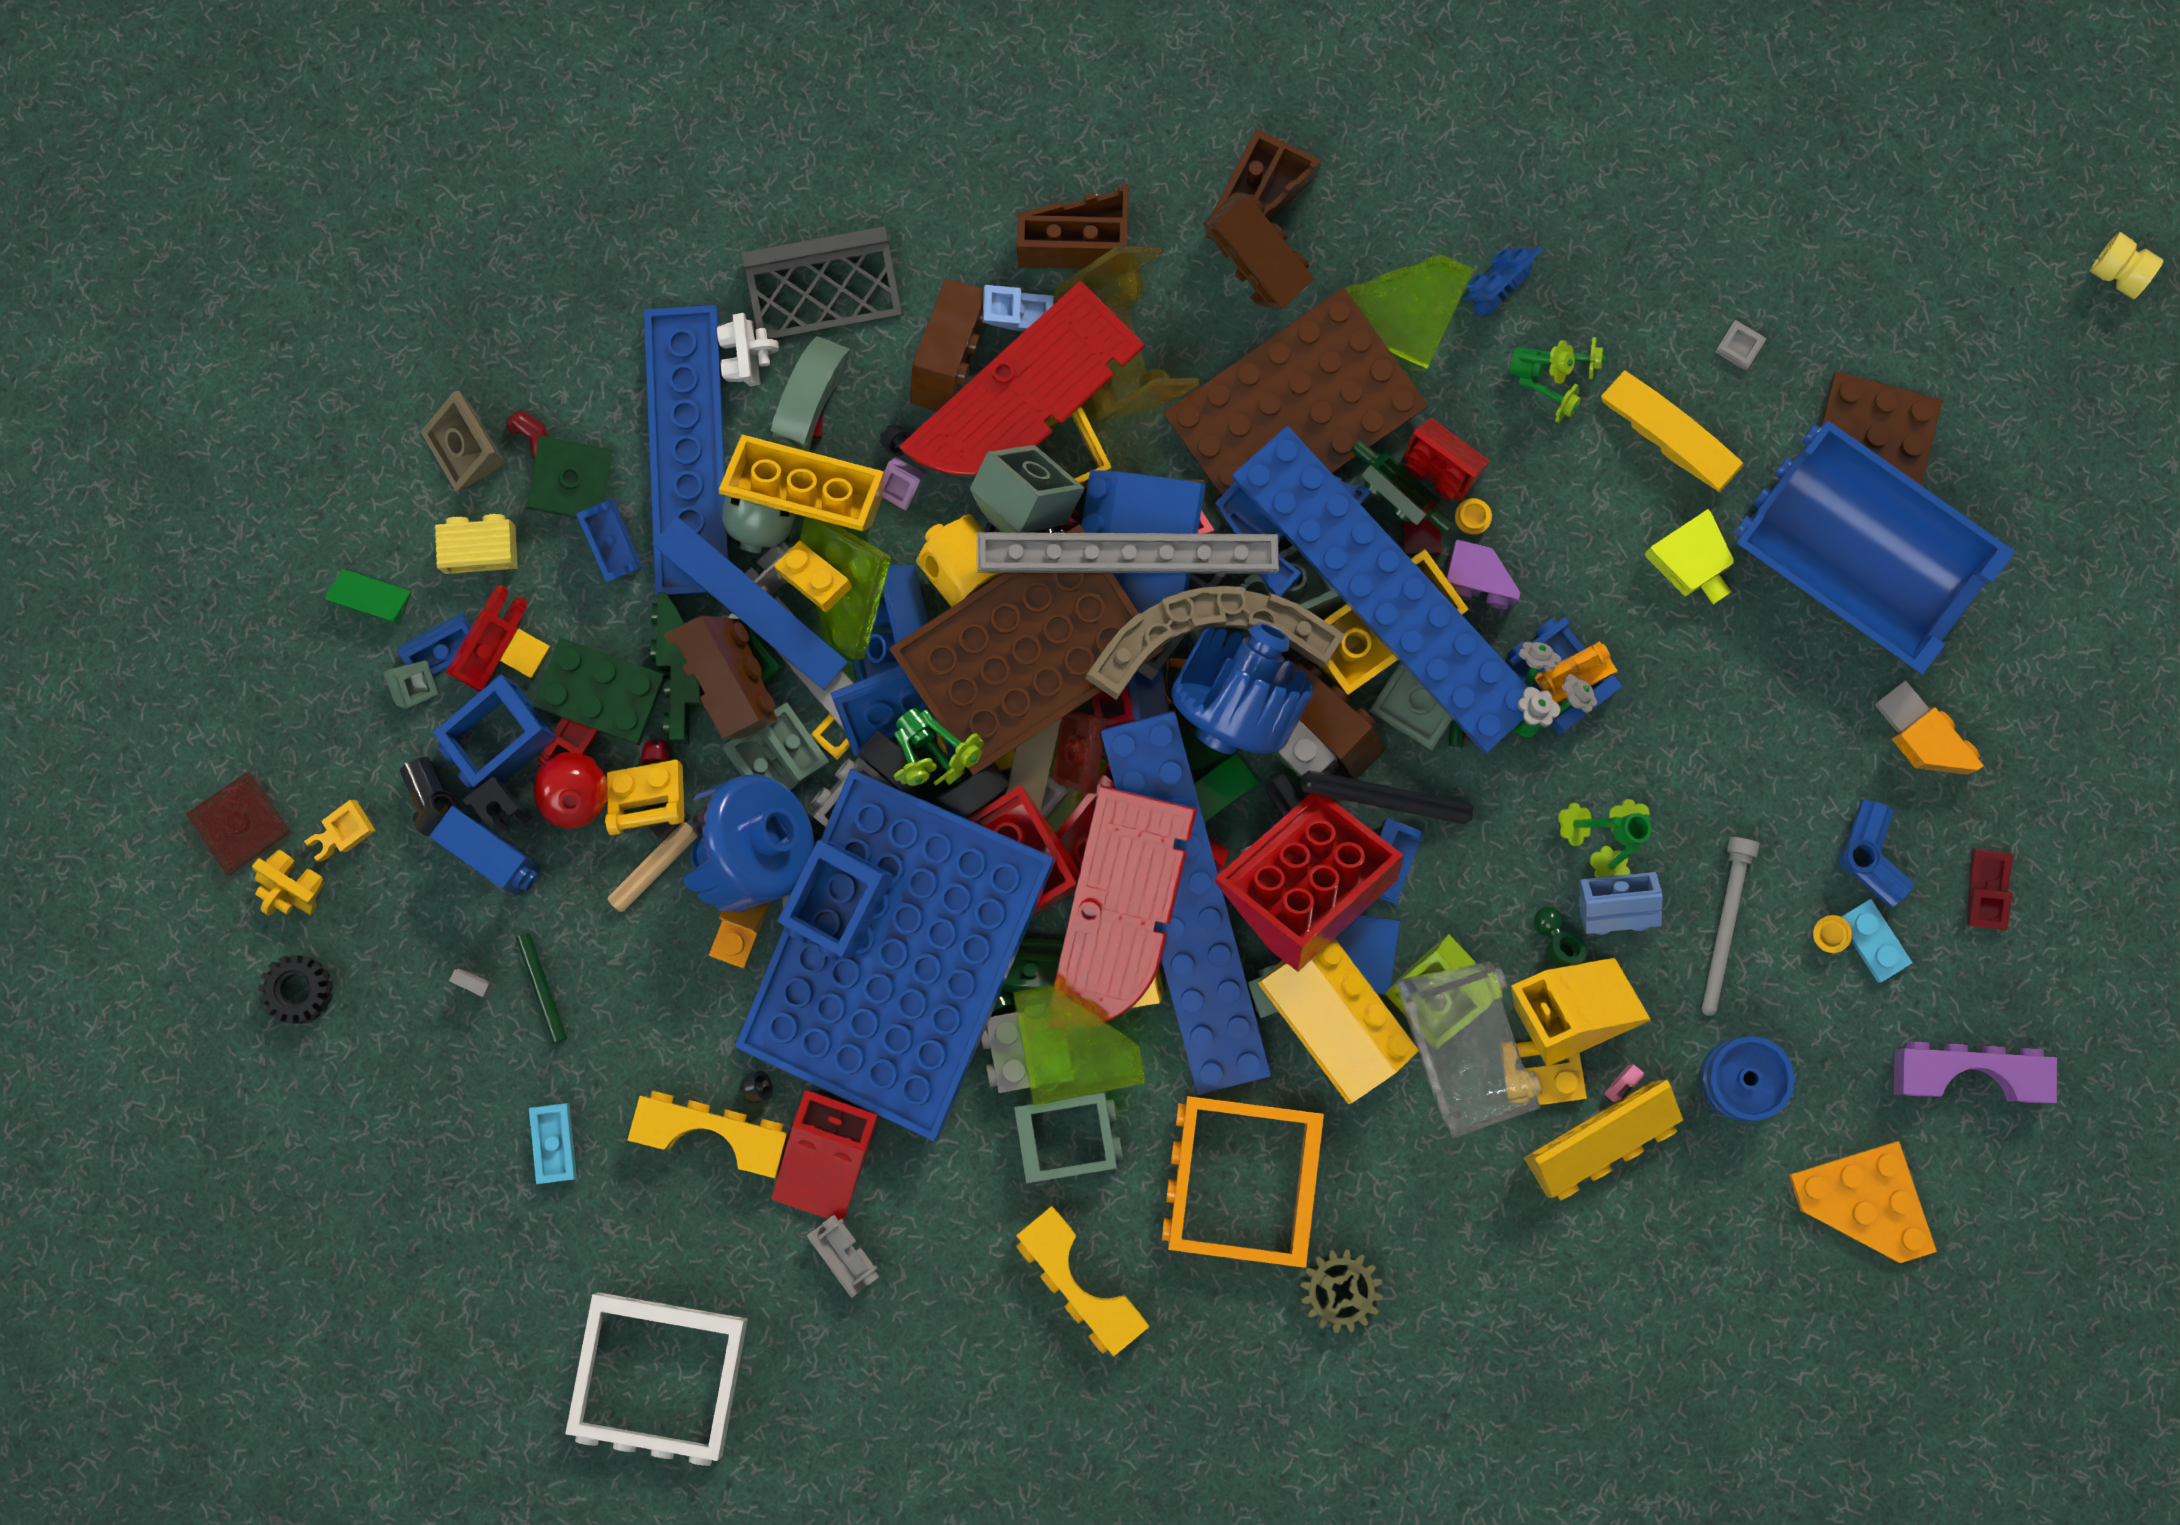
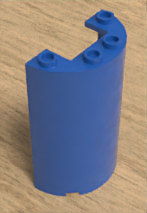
M1827 420L1821 427L1814 423L1801 440L1805 446L1795 459L1791 460L1789 457H1786L1774 473L1779 479L1773 488L1769 490L1764 487L1752 503V506L1757 508L1751 518L1746 515L1734 530L1733 534L1738 537L1736 543L1923 675L1946 645L1942 642L1944 637L1984 584L1992 583L2016 551Z

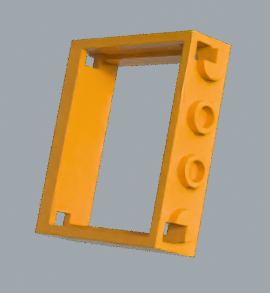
M1190 1096L1186 1097V1104L1178 1103L1176 1126L1183 1127L1181 1142H1173L1171 1164L1178 1165L1176 1180L1169 1179L1166 1202L1173 1203L1172 1218L1164 1217L1162 1240L1169 1241L1168 1250L1306 1268L1324 1114ZM1197 1109L1305 1123L1290 1253L1182 1239Z

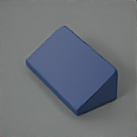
M464 612L402 644L398 647V654L405 665L427 661L431 674L434 676L450 666L472 627Z

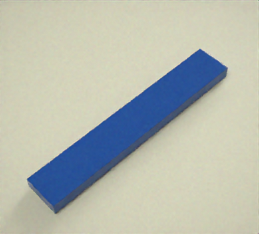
M678 516L669 523L652 543L654 547L822 690L830 684L848 663V661Z

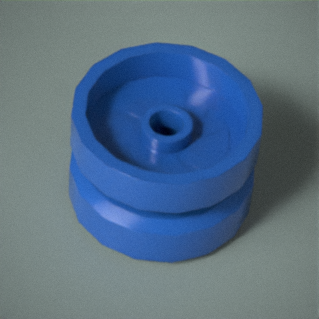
M1747 1036L1722 1041L1711 1049L1701 1064L1699 1082L1703 1097L1714 1111L1727 1119L1757 1121L1770 1118L1785 1108L1793 1094L1795 1075L1792 1063L1781 1047L1765 1038ZM1745 1073H1750L1752 1079L1748 1080L1746 1085L1743 1077Z

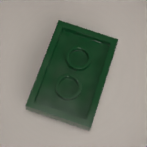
M559 637L533 707L640 746L666 676L654 670Z

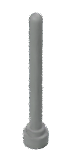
M1730 837L1727 852L1730 853L1729 860L1732 861L1702 1003V1012L1707 1016H1712L1717 1011L1747 865H1751L1753 858H1757L1760 843L1745 838Z

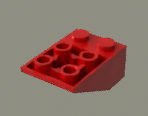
M1433 418L1428 419L1416 428L1401 459L1406 463L1404 468L1413 477L1419 480L1425 477L1436 485L1434 490L1439 496L1450 502L1455 499L1459 503H1461L1490 463L1489 459Z
M805 1090L791 1129L771 1199L827 1219L835 1215L838 1220L843 1219L845 1221L881 1116Z

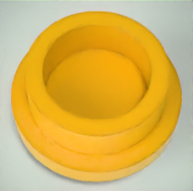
M1477 498L1464 500L1455 511L1457 527L1468 535L1483 533L1487 530L1492 520L1490 507L1484 501Z
M1825 916L1814 927V941L1825 952H1841L1848 947L1852 940L1851 926L1840 916Z

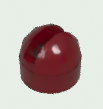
M649 739L644 743L641 750L640 763L642 765L654 764L652 760L671 761L670 746L662 739H659L658 745L654 744V739Z

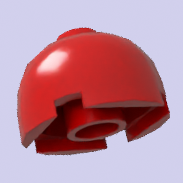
M577 752L560 753L538 769L533 782L534 802L541 816L552 825L564 829L581 828L592 823L602 813L608 799V780L605 773L597 765V762L591 757Z

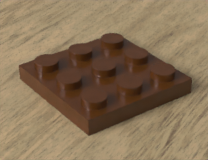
M1836 371L1832 376L1820 427L1827 420L1922 486L1943 400Z

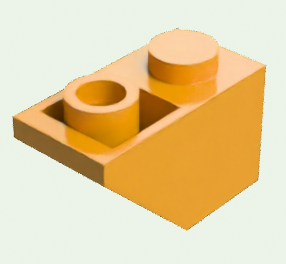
M1936 707L1924 713L1891 739L1917 769L1968 775L1984 766L1978 759L1980 755L1977 749L1969 741L1961 739L1954 730L1955 724L1945 712H1939Z

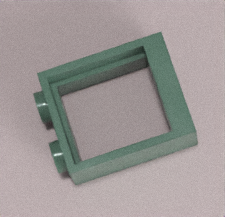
M1105 1092L1014 1107L1026 1183L1117 1169L1116 1160L1123 1159L1120 1137L1112 1138L1110 1123L1117 1122L1114 1100H1106ZM1097 1104L1106 1160L1041 1171L1032 1114Z

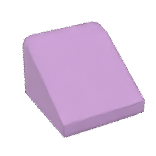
M895 457L888 462L884 471L882 498L907 511L928 474Z

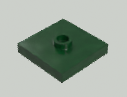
M539 435L526 509L577 518L576 513L603 503L613 450Z

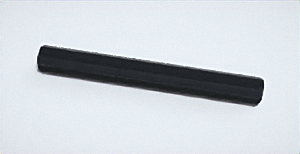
M1312 770L1304 773L1301 778V789L1307 793L1459 824H1467L1473 818V806L1467 802Z

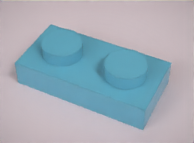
M1872 899L1865 901L1841 916L1850 924L1852 929L1851 942L1878 983L1883 982L1912 964L1909 956Z
M570 1103L529 1108L536 1184L577 1179Z

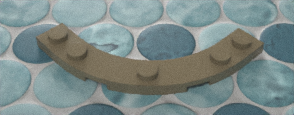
M1217 586L1198 588L1164 598L1159 604L1134 616L1109 642L1087 673L1085 679L1117 700L1145 660L1167 642L1192 631L1206 628L1234 627L1249 630L1259 622L1269 624L1285 633L1289 638V647L1323 669L1345 634L1300 605L1274 594L1266 596L1260 593L1245 591L1243 587Z

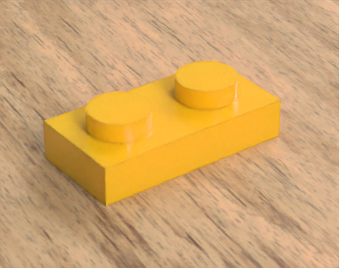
M798 541L773 565L780 576L825 612L829 611L853 588L849 579L801 541Z

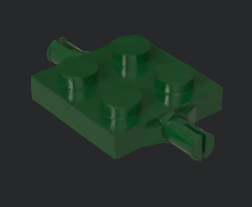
M1361 439L1350 450V452H1353L1366 464L1367 469L1361 476L1367 481L1365 483L1367 488L1376 496L1387 498L1394 505L1393 510L1401 519L1406 522L1412 521L1416 525L1423 519L1429 520L1442 534H1445L1454 524L1438 509L1437 504L1440 500L1388 453L1376 454Z

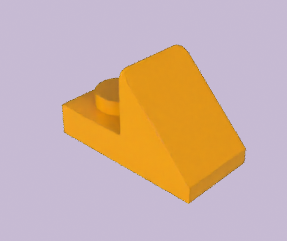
M771 902L743 912H734L733 910L722 911L719 916L722 922L709 956L745 969Z

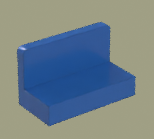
M1162 669L1153 680H1150L1140 672H1136L1127 685L1134 720L1169 712Z

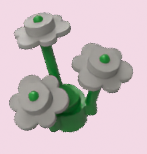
M1540 642L1523 643L1519 656L1525 659L1526 663L1530 666L1524 682L1528 688L1524 690L1523 698L1517 704L1518 708L1524 712L1523 720L1513 730L1521 736L1532 737L1540 727L1547 728L1553 719L1571 705L1577 709L1581 708L1586 713L1591 712L1592 708L1597 705L1593 689L1586 681L1578 680L1572 674L1565 677V683L1562 685L1563 690L1568 694V698L1559 705L1552 701L1550 692L1545 690L1540 692L1532 687L1538 670L1542 668L1554 670L1555 666L1560 664L1561 657L1554 653L1547 644Z

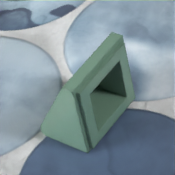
M427 661L393 668L384 672L395 704L401 708L408 709L439 695Z

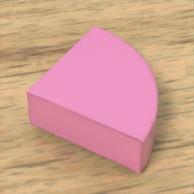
M1634 1064L1627 1065L1605 1091L1604 1095L1613 1102L1621 1100L1628 1088H1633L1642 1079L1644 1073Z

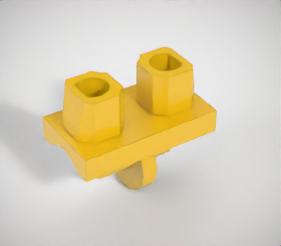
M277 850L266 862L258 858L252 865V869L257 872L255 881L261 884L255 895L264 900L261 905V912L267 916L272 915L277 909L287 915L292 910L293 905L311 916L317 907L316 897L324 886L323 878L311 869H306L297 881L289 878L288 874L296 866L295 861L281 850Z

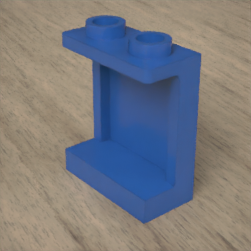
M1566 617L1558 623L1553 618L1535 631L1539 638L1532 642H1540L1550 646L1553 652L1561 657V662L1585 649L1568 628L1570 622ZM1522 641L1506 655L1510 659L1507 665L1525 682L1530 666L1526 663L1525 659L1519 656V651L1522 649L1523 643H1525V641ZM1545 668L1539 669L1538 672H1537V674L1543 672V671L1546 670V669H1545ZM1614 675L1591 686L1597 701V705L1592 710L1622 687ZM1534 680L1532 687L1541 692L1539 685ZM1571 705L1553 719L1550 726L1560 736L1588 713L1584 712L1581 708L1577 709Z

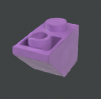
M1456 539L1452 546L1445 577L1462 600H1471L1472 596L1479 597L1481 592L1488 593L1486 605L1497 609H1507L1508 605L1514 606L1519 600L1520 591L1493 548Z

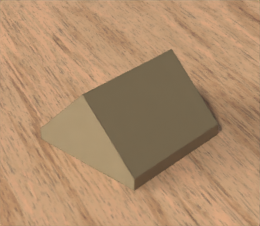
M460 391L453 392L421 430L424 439L455 492H459L505 465L503 458L471 404Z

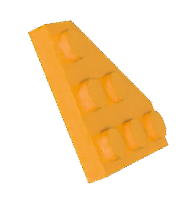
M1899 1141L1789 1174L1801 1212L1874 1249L1895 1262L1903 1263L1937 1252Z

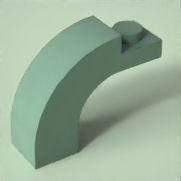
M816 336L810 342L798 360L780 399L770 430L773 432L771 442L809 452L823 407L843 377L850 352L849 348Z

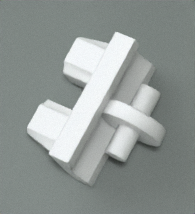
M744 313L733 314L734 322L717 327L720 346L723 349L736 347L737 357L721 360L722 377L728 382L744 381L749 386L761 385L759 366L770 365L769 355L779 351L778 341L767 339L765 328L755 330L754 322L746 320Z

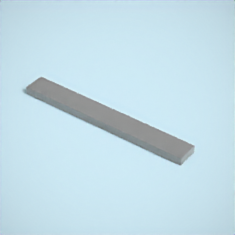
M977 532V573L1276 574L1279 572L1278 534Z

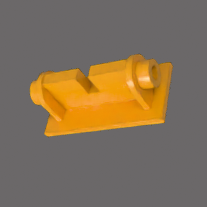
M1599 641L1563 660L1559 665L1555 666L1554 670L1546 669L1537 674L1535 680L1541 691L1550 692L1552 701L1558 704L1568 698V694L1562 688L1567 675L1572 674L1578 680H1584L1590 686H1593L1618 671L1610 659L1611 655L1607 647Z

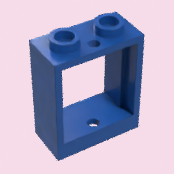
M503 675L498 676L433 732L441 743L438 746L439 751L450 763L453 764L455 762L461 770L458 774L460 780L472 791L480 787L491 777H495L504 783L557 738L519 686ZM503 702L525 732L479 771L457 742V739L472 729Z
M451 806L429 836L500 888L518 895L521 890L527 892L539 877V874L535 872L540 866L537 862L474 817L454 806Z
M818 840L777 922L788 927L786 933L789 936L802 942H807L809 939L820 945L818 951L829 958L839 960L840 957H854L894 875L832 841ZM825 862L868 884L840 941L798 918Z

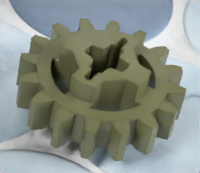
M1333 1249L1328 1250L1329 1260L1326 1261L1319 1256L1314 1257L1318 1267L1315 1270L1306 1267L1304 1271L1310 1276V1280L1300 1282L1299 1284L1300 1287L1308 1290V1295L1300 1298L1301 1303H1311L1312 1305L1306 1313L1308 1317L1311 1318L1319 1314L1321 1317L1318 1326L1323 1329L1328 1322H1331L1334 1333H1339L1341 1325H1346L1350 1333L1354 1332V1322L1359 1321L1366 1327L1368 1321L1365 1315L1368 1312L1377 1315L1379 1312L1372 1306L1373 1301L1383 1300V1295L1375 1292L1374 1287L1382 1284V1279L1371 1278L1370 1276L1376 1267L1373 1264L1363 1267L1362 1264L1365 1256L1362 1254L1357 1255L1354 1260H1351L1349 1249H1344L1342 1256L1338 1258ZM1347 1265L1342 1274L1329 1276L1324 1273V1271L1332 1266ZM1360 1274L1366 1284V1298L1360 1295L1356 1282ZM1344 1281H1347L1346 1289L1351 1292L1348 1299L1341 1297L1338 1301H1335L1336 1293L1332 1290L1335 1283L1342 1285ZM1317 1284L1323 1287L1327 1300L1323 1308L1319 1305L1316 1297ZM1354 1306L1359 1309L1349 1316H1336L1341 1308Z

